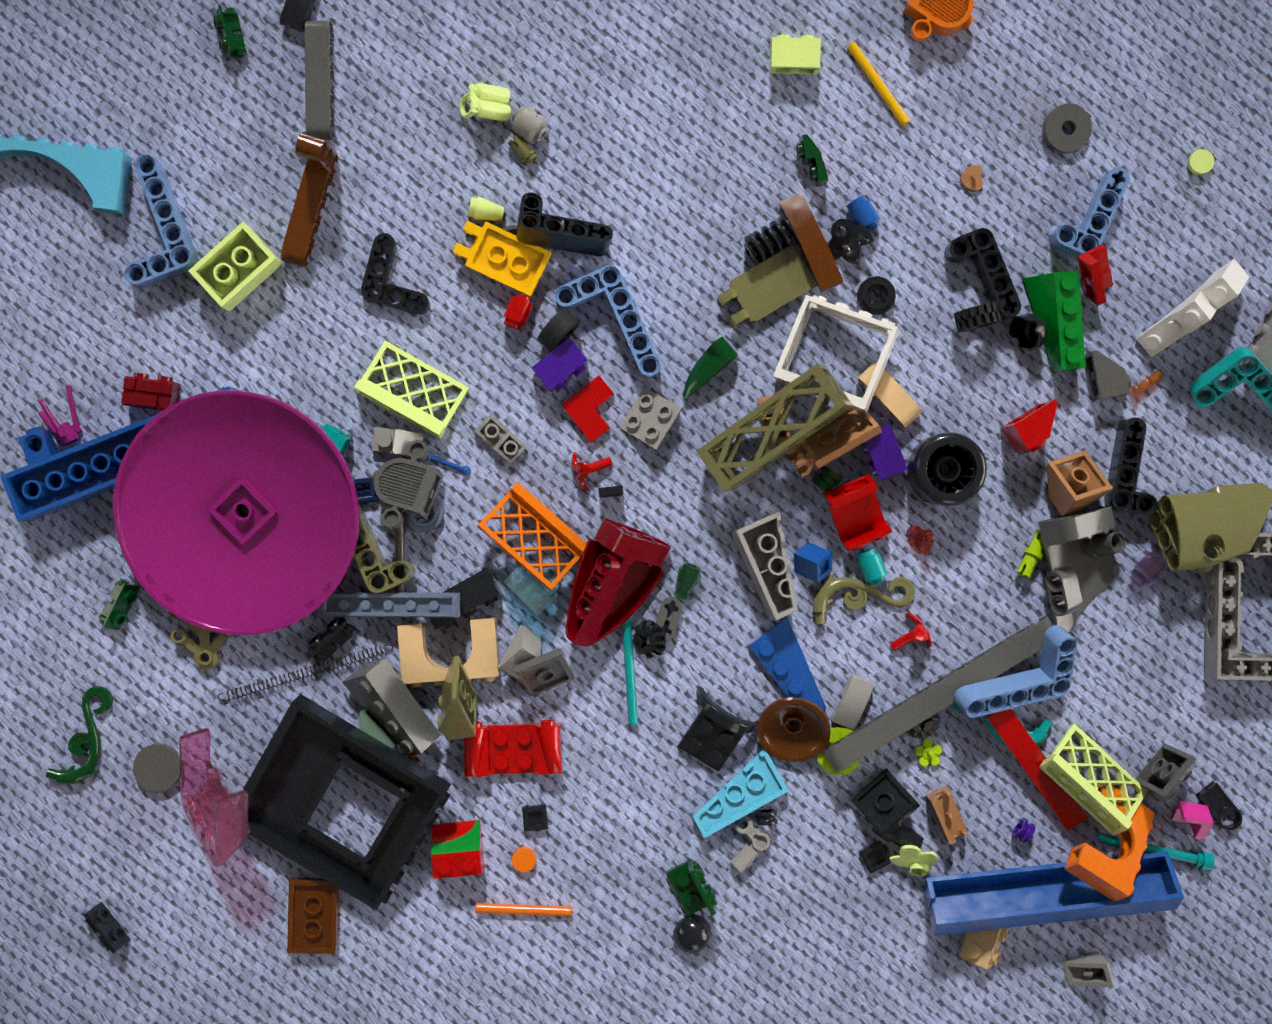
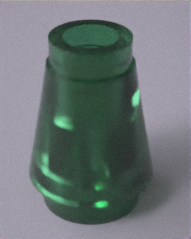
M684 562L682 567H679L674 595L687 600L702 576L700 574L702 569L694 564Z

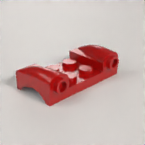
M554 719L541 720V723L483 725L482 722H476V737L463 738L464 777L513 773H537V775L562 774L561 723H555Z

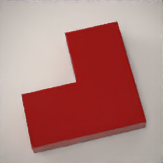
M598 375L561 405L591 443L610 429L596 411V408L613 396L614 393Z

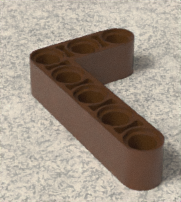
M300 134L296 142L295 154L306 166L280 258L283 262L306 268L309 263L307 262L308 255H311L315 242L313 237L315 232H318L321 222V209L325 208L329 194L326 193L328 185L331 186L335 173L333 168L335 162H338V154L327 141Z

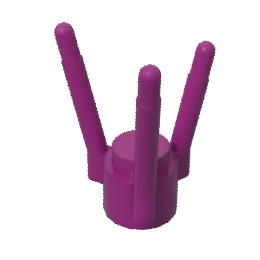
M66 385L73 425H70L69 422L59 425L43 399H38V403L45 412L44 414L40 411L38 414L54 434L61 447L78 441L80 439L78 433L82 432L78 423L70 385Z

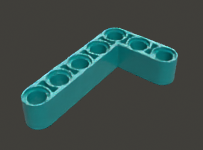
M1240 347L1193 380L1189 386V392L1196 405L1208 407L1245 381L1272 410V398H1270L1272 395V372L1251 349ZM1250 359L1248 363L1240 365L1242 360ZM1229 374L1226 379L1218 380L1222 375ZM1265 376L1261 381H1255L1257 377ZM1208 390L1204 395H1198L1200 391Z

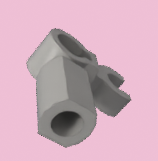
M748 815L743 817L748 822L747 827L742 828L736 823L735 828L739 833L747 834V839L751 844H746L730 861L741 873L758 857V851L766 850L770 846L769 835L758 826L755 828L752 819Z

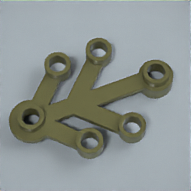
M168 611L172 619H179L199 635L200 645L188 637L187 631L183 628L173 630L171 640L175 643H182L193 652L194 661L198 667L202 669L213 668L219 661L218 650L228 638L234 635L219 633L217 638L210 643V633L212 631L192 625ZM178 631L183 635L181 640L176 638ZM204 653H207L209 655V660L207 662L204 661L202 658V655Z

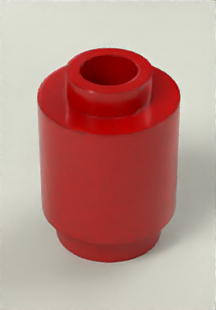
M517 293V296H511L503 316L505 318L503 324L521 331L523 326H526L534 306L530 302L531 298L521 293Z

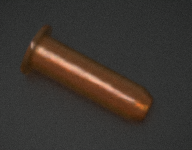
M1155 371L1136 386L1131 385L1130 390L1135 397L1140 398L1142 392L1163 378V373Z

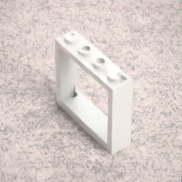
M806 295L773 377L777 381L788 385L800 376L789 372L788 369L812 310L888 336L864 397L860 398L844 392L853 404L852 409L867 413L899 334V329L895 326L896 323L890 322L885 318H882L881 321L872 318L873 315L866 311L859 310L858 313L849 310L850 307L843 303L836 302L835 305L826 302L827 299L822 296L813 295L811 297ZM814 381L804 389L821 387V385L817 381Z

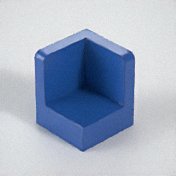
M810 542L806 543L794 553L795 573L814 582H820L832 572V552Z

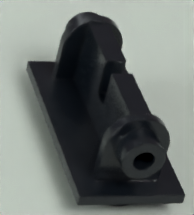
M340 617L338 620L333 619L321 636L316 635L310 640L307 647L308 656L310 658L313 656L319 663L322 660L326 661L337 651V647L332 643L335 641L342 646L354 636L355 628L350 623L346 626L345 617Z
M102 901L83 915L86 918L84 920L85 923L87 922L95 933L99 932L101 934L98 938L105 945L106 950H110L112 954L131 940Z

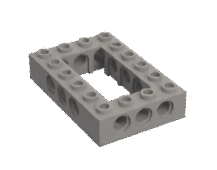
M1259 533L1250 552L1238 557H1272V533ZM1238 558L1219 563L1206 576L1205 676L1217 680H1272V653H1239L1242 649L1240 621H1243V616H1240L1241 597H1243V592L1241 591L1243 563Z

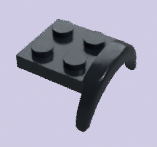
M699 686L696 696L702 708L680 740L678 748L719 772L743 735L752 733L757 729L758 720L755 722L746 721L732 715L717 705L706 694L704 688Z

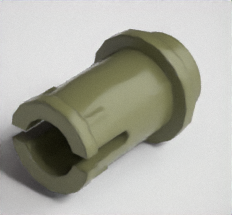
M518 134L512 137L514 141L510 139L508 145L521 158L522 164L525 163L529 166L538 158L537 151L532 149Z

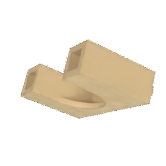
M497 617L472 618L470 620L472 651L469 659L463 666L470 681L474 678H481V682L495 681V677L501 675V669L497 667L500 663ZM425 622L398 625L402 682L409 684V688L422 687L423 682H433V686L443 685L449 668L436 664L429 656L426 644Z

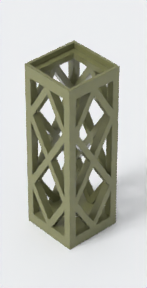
M817 363L696 452L724 492L733 491L847 411L853 404L827 367ZM815 380L821 385L818 388L804 389ZM818 395L807 423L784 425L796 397ZM831 400L834 406L826 411ZM787 401V403H786V405H785V408H784V410H783V412H782V415H781V417H780V419H779V422H778V424L776 425V423H777V421H778V418H779V416H780V414H781V411H782V409H783V407H784V404H785V402ZM774 411L768 426L752 427ZM799 430L774 448L781 431ZM765 432L754 461L733 462L745 434ZM772 432H774V433H773V436H772V438H771V440H770V443H769V445H768V447H767V450H766V452H765V454H764V456H763V453H764V451H765V449H766V446H767V444H768V442H769V439H770V437H771V435H772ZM736 438V440H735V442H734V445H733V447H732V450H731V452H730V454H729V457H728V459H727V461H726L725 458H726L727 453H728V451H729V449H730V446H731L733 440ZM736 467H748L744 471L739 473L737 476L731 469Z

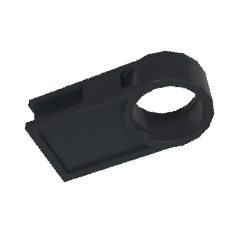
M1212 781L1195 795L1203 805L1208 806L1211 816L1222 828L1235 830L1241 825L1243 820L1241 811L1234 805L1218 783ZM1227 809H1233L1236 813L1235 821L1230 825H1223L1221 821L1222 813Z

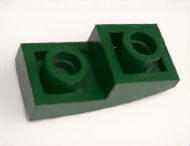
M807 134L802 135L800 143L796 144L797 156L802 158L803 165L813 163L809 171L811 181L815 180L816 187L826 186L829 179L823 158L812 139Z

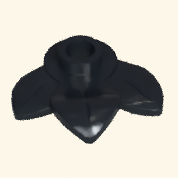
M838 219L831 227L832 238L828 243V247L834 260L842 256L844 260L851 264H859L861 246L873 243L874 238L869 229L864 225H854L848 219ZM842 226L846 230L843 236L839 234V229Z

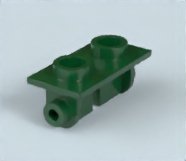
M218 5L217 13L213 15L215 29L220 30L221 38H219L220 52L225 53L226 61L230 60L231 55H235V58H243L246 52L243 35L233 34V32L241 31L238 13L232 7L226 8L225 12H222L221 5Z
M120 578L119 582H115V586L109 596L114 600V603L107 601L102 613L99 615V623L102 624L103 628L120 630L126 621V616L132 604L137 598L140 586L131 585L129 581Z

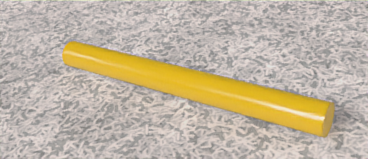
M855 42L851 43L847 49L901 126H904L910 121L858 45Z

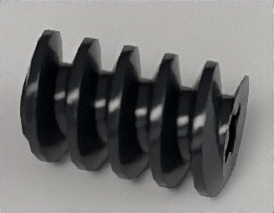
M780 216L778 223L775 221L770 222V229L767 226L761 227V233L757 230L754 231L753 238L749 235L744 237L745 251L755 266L758 265V256L763 261L766 260L765 252L774 256V247L779 251H783V242L790 247L791 237L798 242L792 225L785 217Z

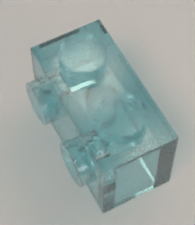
M521 565L503 581V584L537 617L558 597L556 593L558 588L556 586L549 591Z

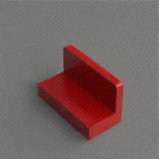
M1101 244L1077 256L1084 293L1089 300L1098 306L1107 302L1105 289L1113 286L1107 248Z

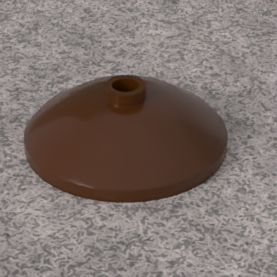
M788 697L772 702L762 711L757 723V735L763 748L772 756L783 761L802 762L816 757L825 749L830 739V723L825 712L815 703L803 698ZM790 720H797V722L792 723Z

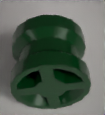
M822 466L820 474L813 477L811 481L821 490L827 492L832 490L836 484H839L842 479L828 467Z

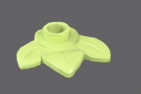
M904 845L900 847V855L891 856L890 861L899 867L909 868L910 874L914 876L924 877L929 875V871L932 869V865L937 863L938 857L934 852H922L920 848L914 845Z

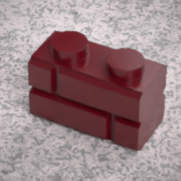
M134 372L133 377H124V391L122 392L121 404L129 407L163 411L178 402L180 384L173 382L172 377L158 376V380L149 379L148 374Z

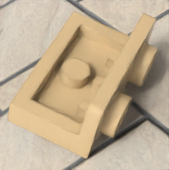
M1009 929L967 932L959 957L984 969H988L993 965L996 966L1001 952L998 951L1000 943L1006 940Z

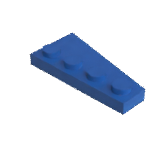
M786 616L748 646L787 697L809 700L818 705L822 710H825L824 701Z

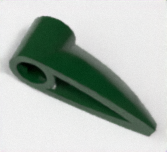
M723 336L717 339L705 351L691 370L682 395L686 400L738 356L737 352Z

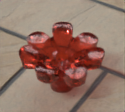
M914 526L907 530L906 534L911 538L907 540L909 546H916L915 551L918 554L923 552L924 555H928L935 544L932 539L934 536L932 530L922 531L919 526Z

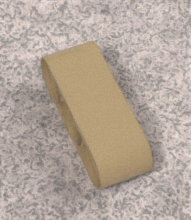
M873 362L857 377L860 384L863 383L868 387L877 362ZM884 369L873 398L876 401L879 400L883 404L882 408L892 419L896 418L899 421L898 425L905 429L922 413V409Z

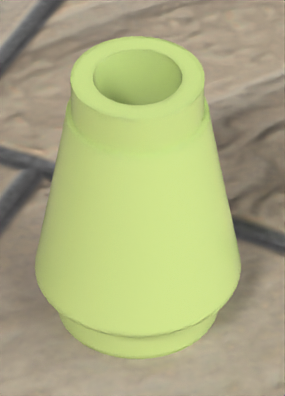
M479 196L478 198H471L468 216L473 217V220L502 221L504 207Z

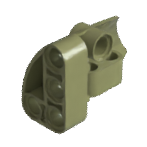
M1263 483L1217 486L1202 493L1163 495L1157 502L1156 511L1149 515V523L1170 570H1196L1199 573H1208L1219 563L1249 553L1270 510L1272 489Z

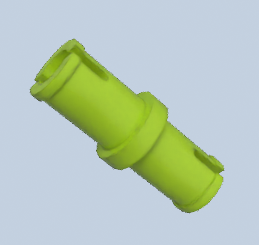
M1039 529L1035 530L1029 547L1025 548L1023 552L1025 554L1016 571L1018 575L1026 576L1027 579H1031L1038 561H1041L1043 558L1042 552L1044 547Z

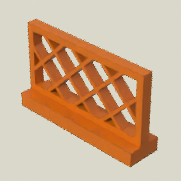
M518 482L477 525L483 533L549 591L556 586L581 558L586 546V542ZM508 500L517 506V514H504V504ZM531 518L535 522V530L523 531L522 519ZM490 519H501L502 531H492L486 524ZM505 519H518L519 531H505ZM549 534L553 538L554 546L541 547L540 535ZM519 535L520 547L511 548L507 545L506 536ZM523 535H536L537 547H524ZM567 550L574 558L569 563H559L558 551ZM537 551L538 564H529L525 560L524 552ZM541 551H554L555 563L542 564ZM555 567L556 578L550 583L543 576V568Z

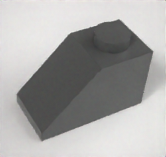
M1097 350L1085 353L1094 401L1130 393L1131 379L1123 367Z

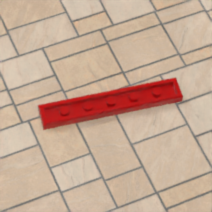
M1012 709L986 715L1069 831L1089 818L1079 803L1039 767L1046 757Z

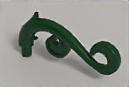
M94 686L84 692L82 711L88 733H76L68 742V750L77 756L87 752V749L83 747V743L88 744L89 754L85 763L75 770L74 765L68 770L61 769L60 771L49 768L46 772V778L54 779L60 784H75L100 773V770L95 768L101 754V741L90 711L89 702L93 696H98L102 704L98 709H94L93 712L95 714H102L112 707L113 696L107 688Z

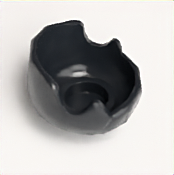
M1032 313L1014 317L1009 324L1010 337L1016 338L1019 341L1018 347L1030 351L1041 348L1048 335L1044 321Z
M697 914L680 919L673 930L675 944L681 951L689 954L703 950L709 943L712 934L709 922L705 917Z

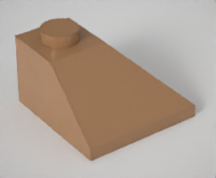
M1086 451L1048 462L1046 465L1049 498L1062 517L1083 510L1113 489Z

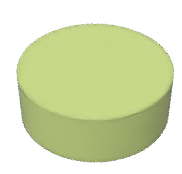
M1204 149L1195 151L1187 160L1188 169L1195 175H1203L1209 172L1214 165L1213 155Z

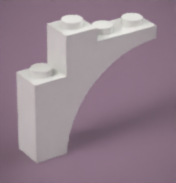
M1232 259L1215 271L1204 284L1179 306L1140 334L1136 340L1153 357L1187 333L1190 334L1211 320L1217 309L1239 295L1249 276L1237 261Z

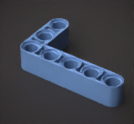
M143 154L136 159L135 169L166 250L127 265L124 271L125 279L140 288H146L186 273L199 261L164 166L151 155ZM154 163L153 170L147 173L148 165ZM162 186V192L155 196L156 188ZM171 208L170 216L164 218L165 210ZM176 231H180L179 238L173 241V233ZM188 253L187 262L182 264V255ZM165 262L166 267L164 271L159 272L158 267L160 263ZM142 270L143 277L137 281L136 274Z
M612 265L605 266L566 283L556 290L555 299L558 306L562 309L575 308L605 294L640 374L645 378L657 376L660 371L659 358L622 274L617 267ZM607 273H614L617 276V280L609 284L604 281V276ZM588 282L595 285V290L589 294L582 291V286ZM564 292L571 293L573 295L572 301L569 303L561 302V294ZM617 295H624L627 298V302L623 306H617L613 302L614 298ZM633 317L636 319L637 324L633 328H627L623 324L624 319ZM636 339H643L647 346L639 351L633 347V342ZM653 361L656 364V370L651 373L645 372L642 367L644 362Z
M1051 626L1044 634L1039 668L962 686L954 693L953 700L968 717L976 718L1063 696L1071 686L1077 641L1061 626Z

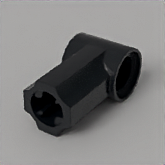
M903 822L885 838L881 836L875 827L872 828V831L880 838L889 843L892 842L898 847L914 845L920 848L924 839L918 833L902 824Z

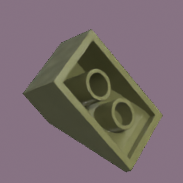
M453 656L443 683L442 695L439 696L441 716L437 720L438 729L443 732L447 740L476 737L477 693L459 656Z

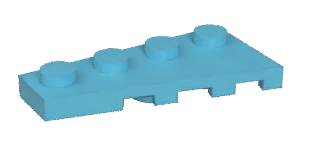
M763 749L695 813L693 818L703 837L706 838L789 790L769 754Z

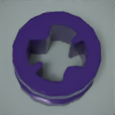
M1022 818L1014 827L1012 835L1016 838L1019 837V840L1025 843L1034 834L1036 825L1033 823L1028 824V820Z

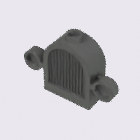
M416 440L409 444L407 452L411 460L404 458L391 459L376 470L372 476V484H374L377 496L391 507L382 514V522L389 529H398L403 524V513L423 519H428L444 474L436 467L422 464L429 455V449L422 441Z

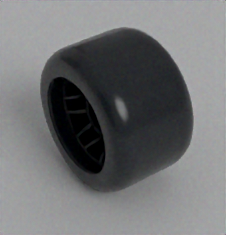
M954 432L932 435L921 441L912 451L907 465L908 480L914 492L924 501L937 506H956L969 501L981 490L987 474V463L981 448L969 437ZM942 463L948 467V474L945 477L939 473V466Z

